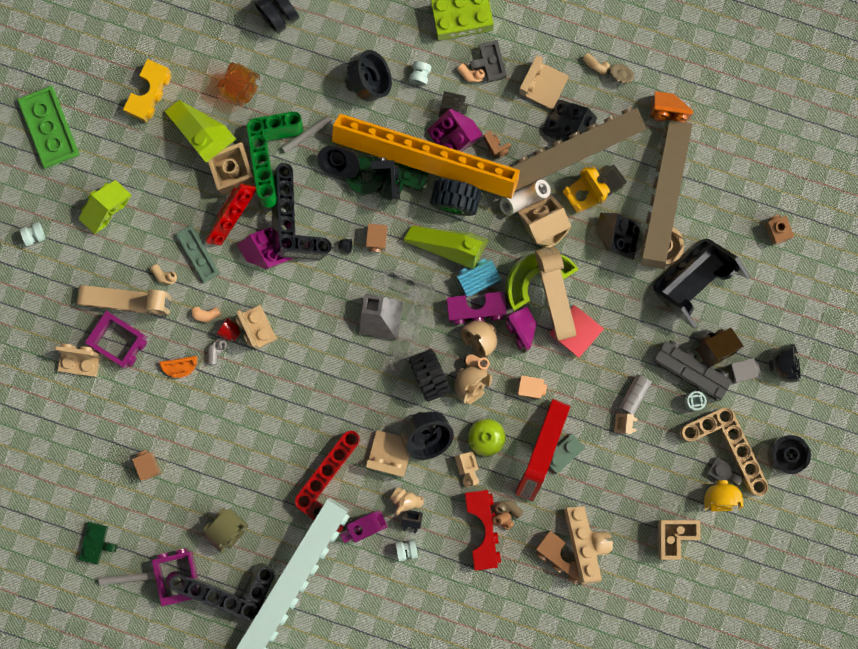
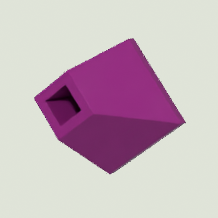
M449 109L427 129V132L436 144L461 152L472 146L483 136L472 119L453 109Z
M272 227L248 235L237 245L247 262L264 269H269L294 259L280 257L275 254L273 250Z
M528 307L509 315L505 324L509 333H514L516 336L515 343L519 350H524L525 353L531 348L537 324Z

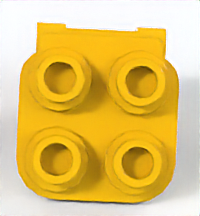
M594 166L581 169V178L569 188L567 186L563 190L564 195L576 213H580L598 203L600 205L603 204L610 192L605 183L598 184L596 181L598 180L599 173ZM587 190L589 192L584 201L576 199L578 191Z

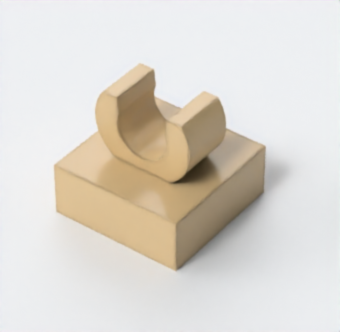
M616 413L614 433L632 434V432H636V429L632 427L633 421H637V418L633 414Z

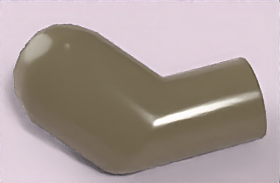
M512 500L500 501L495 506V511L498 514L511 512L517 519L524 513Z

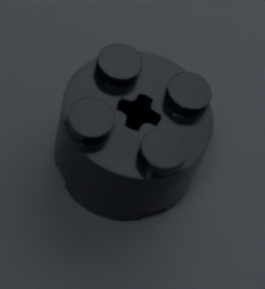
M787 435L779 437L771 443L768 449L770 466L781 474H797L803 471L811 460V450L807 443L799 436ZM786 452H790L793 455L792 458H788Z

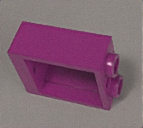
M105 311L85 343L127 369L135 363L137 359L135 356L138 351H142L147 345L148 341L146 339L148 337L115 315ZM113 321L138 336L123 360H120L98 345Z
M187 548L176 550V555L168 556V553L156 555L157 559L152 560L161 606L192 600V598L182 594L167 596L161 563L187 557L191 577L199 579L193 551L187 552ZM193 585L194 590L190 592H197L199 589V585Z

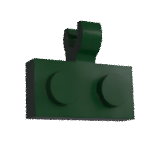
M88 522L79 560L99 564L103 550L116 552L118 544L105 542L109 526Z

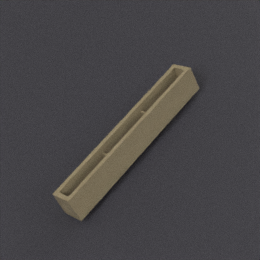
M632 106L621 111L622 115L616 118L614 115L604 119L605 123L599 126L597 123L586 127L587 131L582 134L578 131L569 135V140L565 142L559 140L552 143V148L546 151L542 148L535 151V156L529 159L525 156L517 160L518 164L512 166V168L520 170L518 185L515 191L647 130L638 108L633 109Z
M670 120L669 127L665 126L663 138H666L665 144L661 143L660 155H663L662 161L658 160L656 171L659 172V177H655L653 189H656L655 195L651 194L649 206H653L652 212L647 214L646 223H649V228L644 229L643 241H646L645 247H641L639 258H642V266L665 270L692 123Z

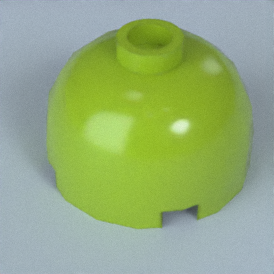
M490 418L476 421L468 432L470 448L476 454L483 457L499 453L506 441V434L502 425Z

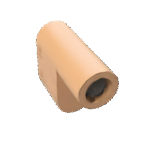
M472 354L465 357L463 361L466 367L477 366L487 371L490 364L487 358H479Z

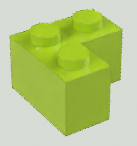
M116 180L109 184L105 183L100 190H94L87 197L88 202L81 208L82 213L78 219L96 234L107 227L115 213L126 207L132 194Z

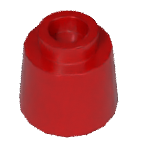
M228 317L217 332V335L228 341H231V339L235 341L241 333L239 331L240 327Z

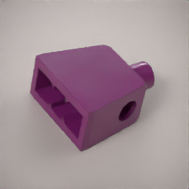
M378 510L348 524V529L341 532L340 535L344 543L351 540L356 543L388 528V525L381 510Z

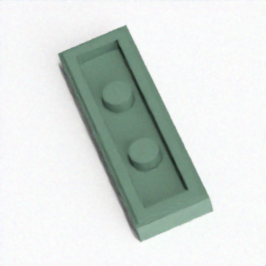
M193 225L176 233L178 240L203 283L220 275Z

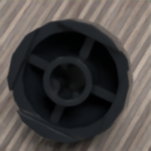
M795 343L780 346L773 353V359L769 360L770 371H774L776 377L786 383L800 382L801 379L800 361L797 359V355H794L798 353Z

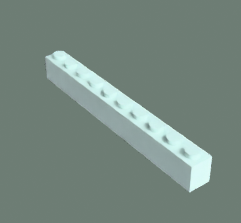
M330 497L327 499L236 649H267L268 642L273 643L278 635L276 629L279 624L281 626L284 625L289 617L286 615L289 608L293 610L299 600L296 598L298 593H303L309 582L306 580L309 575L314 576L319 568L317 562L320 558L324 559L329 549L326 547L329 542L334 543L338 537L339 532H337L340 524L344 526L350 516L347 515L349 509Z

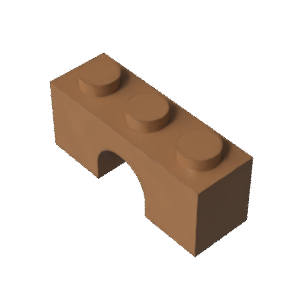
M549 530L535 548L538 551L536 555L545 562L547 559L553 562L552 567L559 573L564 571L570 575L567 579L576 586L578 583L581 584L576 560L565 562L561 558L560 552L566 542Z

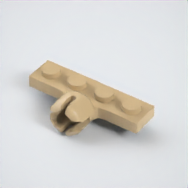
M585 506L566 508L564 512L581 584L599 583L602 581L597 556L608 555L612 551L613 541H606V539L612 537L606 531L593 532L590 530Z

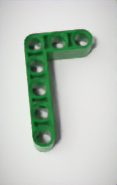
M291 111L254 118L247 123L256 191L260 204L265 208H271L277 202L268 141L300 135L304 130L301 115L298 112Z

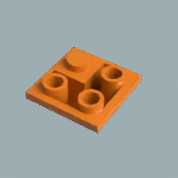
M654 92L650 118H654L658 122L674 120L687 123L693 115V110L675 94Z

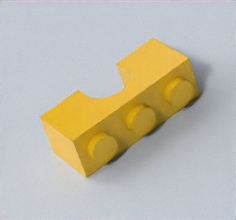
M147 59L139 76L143 81L150 84V89L142 96L131 93L123 109L124 112L146 123L149 119H152L155 113L154 107L163 97L162 90L171 80L170 70Z

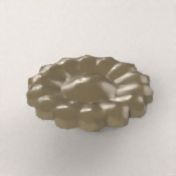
M616 63L609 69L610 75L617 82L628 84L634 80V73L628 66Z

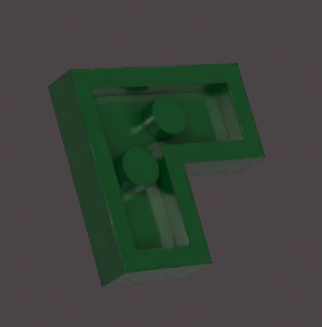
M394 162L395 166L398 165L399 180H395V183L399 185L400 195L404 185L422 192L429 173ZM387 175L379 195L392 201L391 175Z

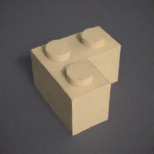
M658 520V559L681 560V540H700V520Z

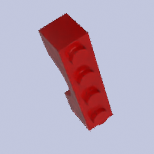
M488 490L465 493L467 512L478 516L485 528V536L482 543L472 550L474 570L498 568V563H501L500 551L496 552L495 544H499L498 533L493 531L495 513H491L490 505H494L493 494H489Z

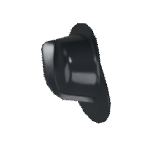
M326 146L318 153V164L328 174L350 179L359 173L360 162L358 157L342 146Z

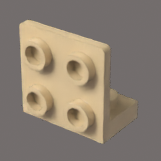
M536 55L520 87L519 94L549 109H553L569 76L542 63L543 58Z
M261 305L244 313L241 310L236 311L238 314L235 317L242 330L245 329L246 334H244V338L250 347L253 346L257 350L277 340Z
M61 343V347L55 346L54 350L61 352L58 366L59 372L97 377L101 354L96 353L95 349L80 346V349H77L76 346Z
M377 430L366 467L404 477L410 455L402 442L401 436Z

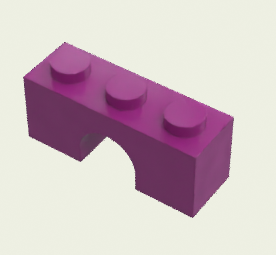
M504 292L485 293V305L478 310L471 309L468 306L466 296L447 297L449 322H453V325L465 324L466 320L484 321L485 318H491V321L503 320V317L507 315Z

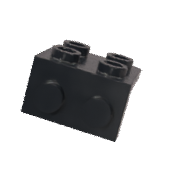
M559 99L542 131L546 135L567 141L569 140L568 136L579 131L582 134L586 132V127L595 124L597 117L587 107Z
M375 158V161H371L372 176L391 175L392 203L396 204V199H400V188L395 183V180H399L398 165L395 166L394 160Z

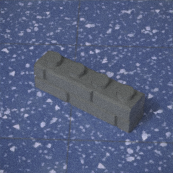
M665 341L652 362L716 401H721L732 383V380L729 379L730 375L721 370L717 372L712 367L707 368L703 361L700 362L695 359L696 355L688 350L686 352L680 350V345L674 341Z

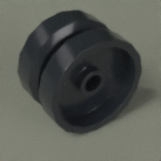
M253 0L262 18L277 34L286 29V23L283 18L291 24L300 18L289 0Z

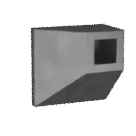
M365 294L359 334L397 340L403 302L383 296Z

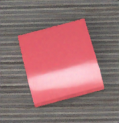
M574 305L570 310L576 336L558 342L579 358L604 328ZM553 329L549 334L557 341Z

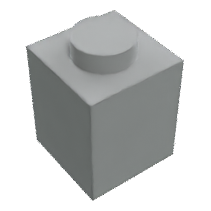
M754 358L728 365L733 384L759 377L760 367L758 362L754 361Z

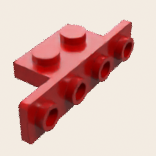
M240 184L238 188L234 187L216 215L218 220L206 237V243L222 245L255 194V186Z

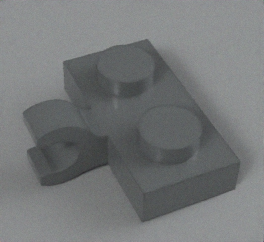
M498 40L479 44L482 59L470 61L471 71L484 68L488 82L506 78L507 74Z

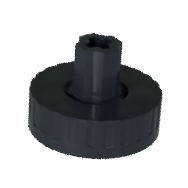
M366 50L350 58L347 66L348 76L344 80L346 88L350 92L354 91L358 97L366 102H373L389 94L392 86L391 72L386 61L379 53L373 50Z
M418 412L414 414L401 433V439L408 454L417 460H428L441 455L449 448L454 438V432L444 415L437 412Z

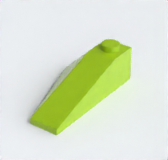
M178 100L165 110V113L206 163L236 140L224 124L181 100Z
M412 225L404 238V242L474 269L489 239L472 232Z

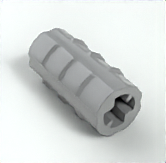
M639 374L631 382L632 384L619 406V409L627 414L635 415L652 384V381Z

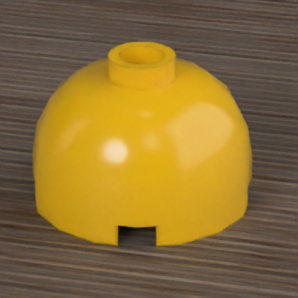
M727 480L716 481V485L709 487L705 493V510L711 508L713 512L733 511L732 507L738 506V510L744 508L741 491L735 485L728 484Z

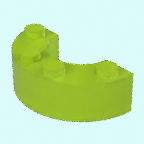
M535 252L518 260L507 276L505 295L507 303L513 311L530 301L528 285L531 279L540 273ZM561 255L564 265L561 273L564 280L579 269L569 258Z

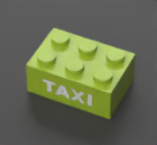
M431 0V9L438 41L493 31L494 23L489 0Z

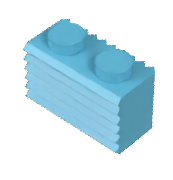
M483 259L477 262V266L474 269L466 267L459 271L460 275L457 276V280L466 298L501 282L492 259L489 261Z

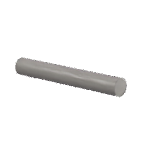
M326 116L281 148L287 153L331 123V118Z
M154 572L101 577L98 579L99 585L154 580L156 578Z

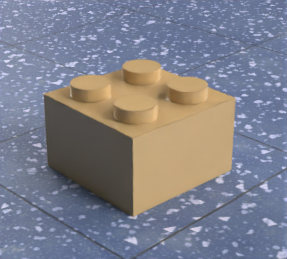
M242 142L223 149L208 161L217 190L223 196L230 194L234 187L238 188L240 184L250 186L255 184L252 160L247 147Z

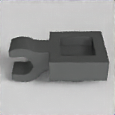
M716 457L707 472L708 475L718 481L728 479L736 485H740L743 481L742 477L731 472L734 466Z

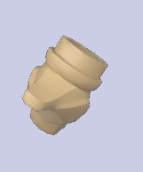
M400 487L390 497L393 504L397 505L395 513L397 516L400 512L421 508L424 503L422 496L419 497L412 492H406L405 489Z

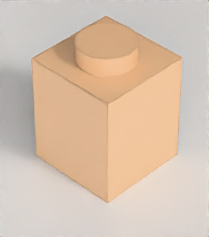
M521 375L517 396L541 399V396L546 394L547 384H544V379Z

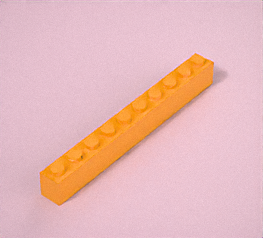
M339 114L333 124L332 142L386 158L387 160H394L396 163L440 177L465 182L478 189L512 199L517 188L520 174L518 169L344 114Z

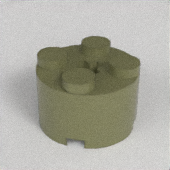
M222 508L216 515L217 519L213 523H208L204 527L203 532L205 533L204 538L220 553H225L224 548L227 546L231 548L245 533L242 529L244 527L248 528V524L232 509L226 510Z

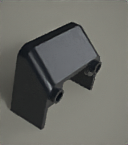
M702 239L654 282L653 290L678 318L695 329L697 325L690 317L694 306L690 301L716 277L726 280L730 279L737 272L746 279H749L750 275L738 256L710 239Z

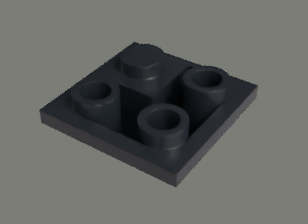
M600 213L596 232L607 251L634 260L641 223L618 213Z

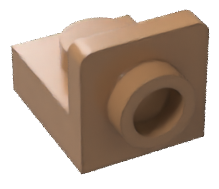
M491 131L484 134L483 139L493 158L497 156L501 158L509 153L508 150L511 149L510 142L499 147L501 143L496 134L493 135Z

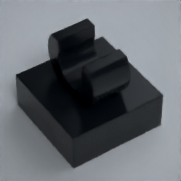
M404 511L401 522L403 531L406 532L407 527L414 528L413 533L416 534L421 527L423 512Z

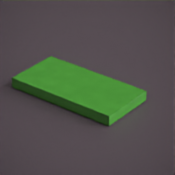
M52 85L17 99L44 169L80 156Z

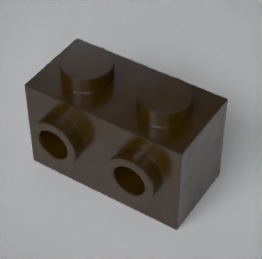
M729 328L725 331L723 329L718 330L713 334V337L706 336L700 341L701 345L695 350L707 368H710L735 355L744 345L733 329Z

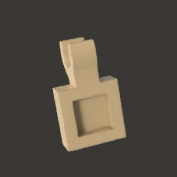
M474 451L455 456L460 475L464 474L463 484L465 488L479 484L475 473L479 468Z

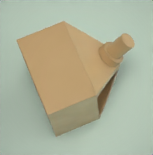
M552 195L518 211L526 232L537 244L543 245L541 249L558 244L571 229L564 208Z

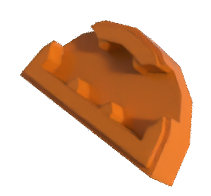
M198 356L162 361L159 364L167 375L173 378H183L189 376L194 371Z

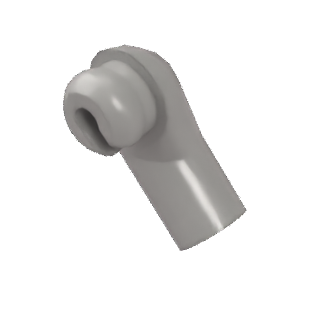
M217 339L208 347L207 364H217V355L227 348L225 340Z

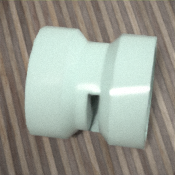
M414 61L412 66L413 73L410 74L409 81L417 85L426 86L428 82L427 75L432 67L427 63Z
M39 222L34 223L32 227L20 229L26 246L33 245L35 241L41 242L45 240V234Z
M700 391L689 393L685 397V406L690 411L701 410L706 405V397Z
M415 539L409 540L407 543L396 542L399 562L405 561L406 558H418Z

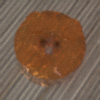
M232 62L228 66V73L224 79L222 78L219 81L217 88L220 89L221 97L239 107H244L243 103L248 104L258 88V85L255 83L256 79L260 81V74L240 63L235 64Z

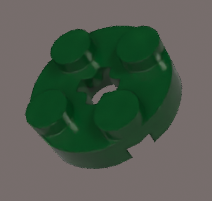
M359 157V173L355 177L347 179L348 185L354 192L362 196L374 194L382 187L385 180L384 175L372 176L371 161H375L374 158ZM362 172H365V173H368V172H369V173H370V175H369V178H370V179H369V180H366V179L362 180V179H361V177H362V174H361V173H362Z

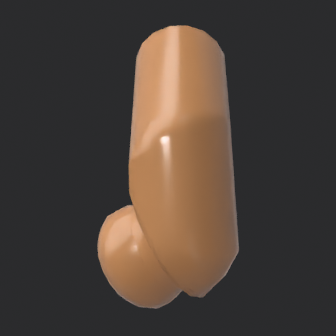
M502 512L493 518V523L496 526H504L506 530L514 526V522L511 521L512 517L508 512Z

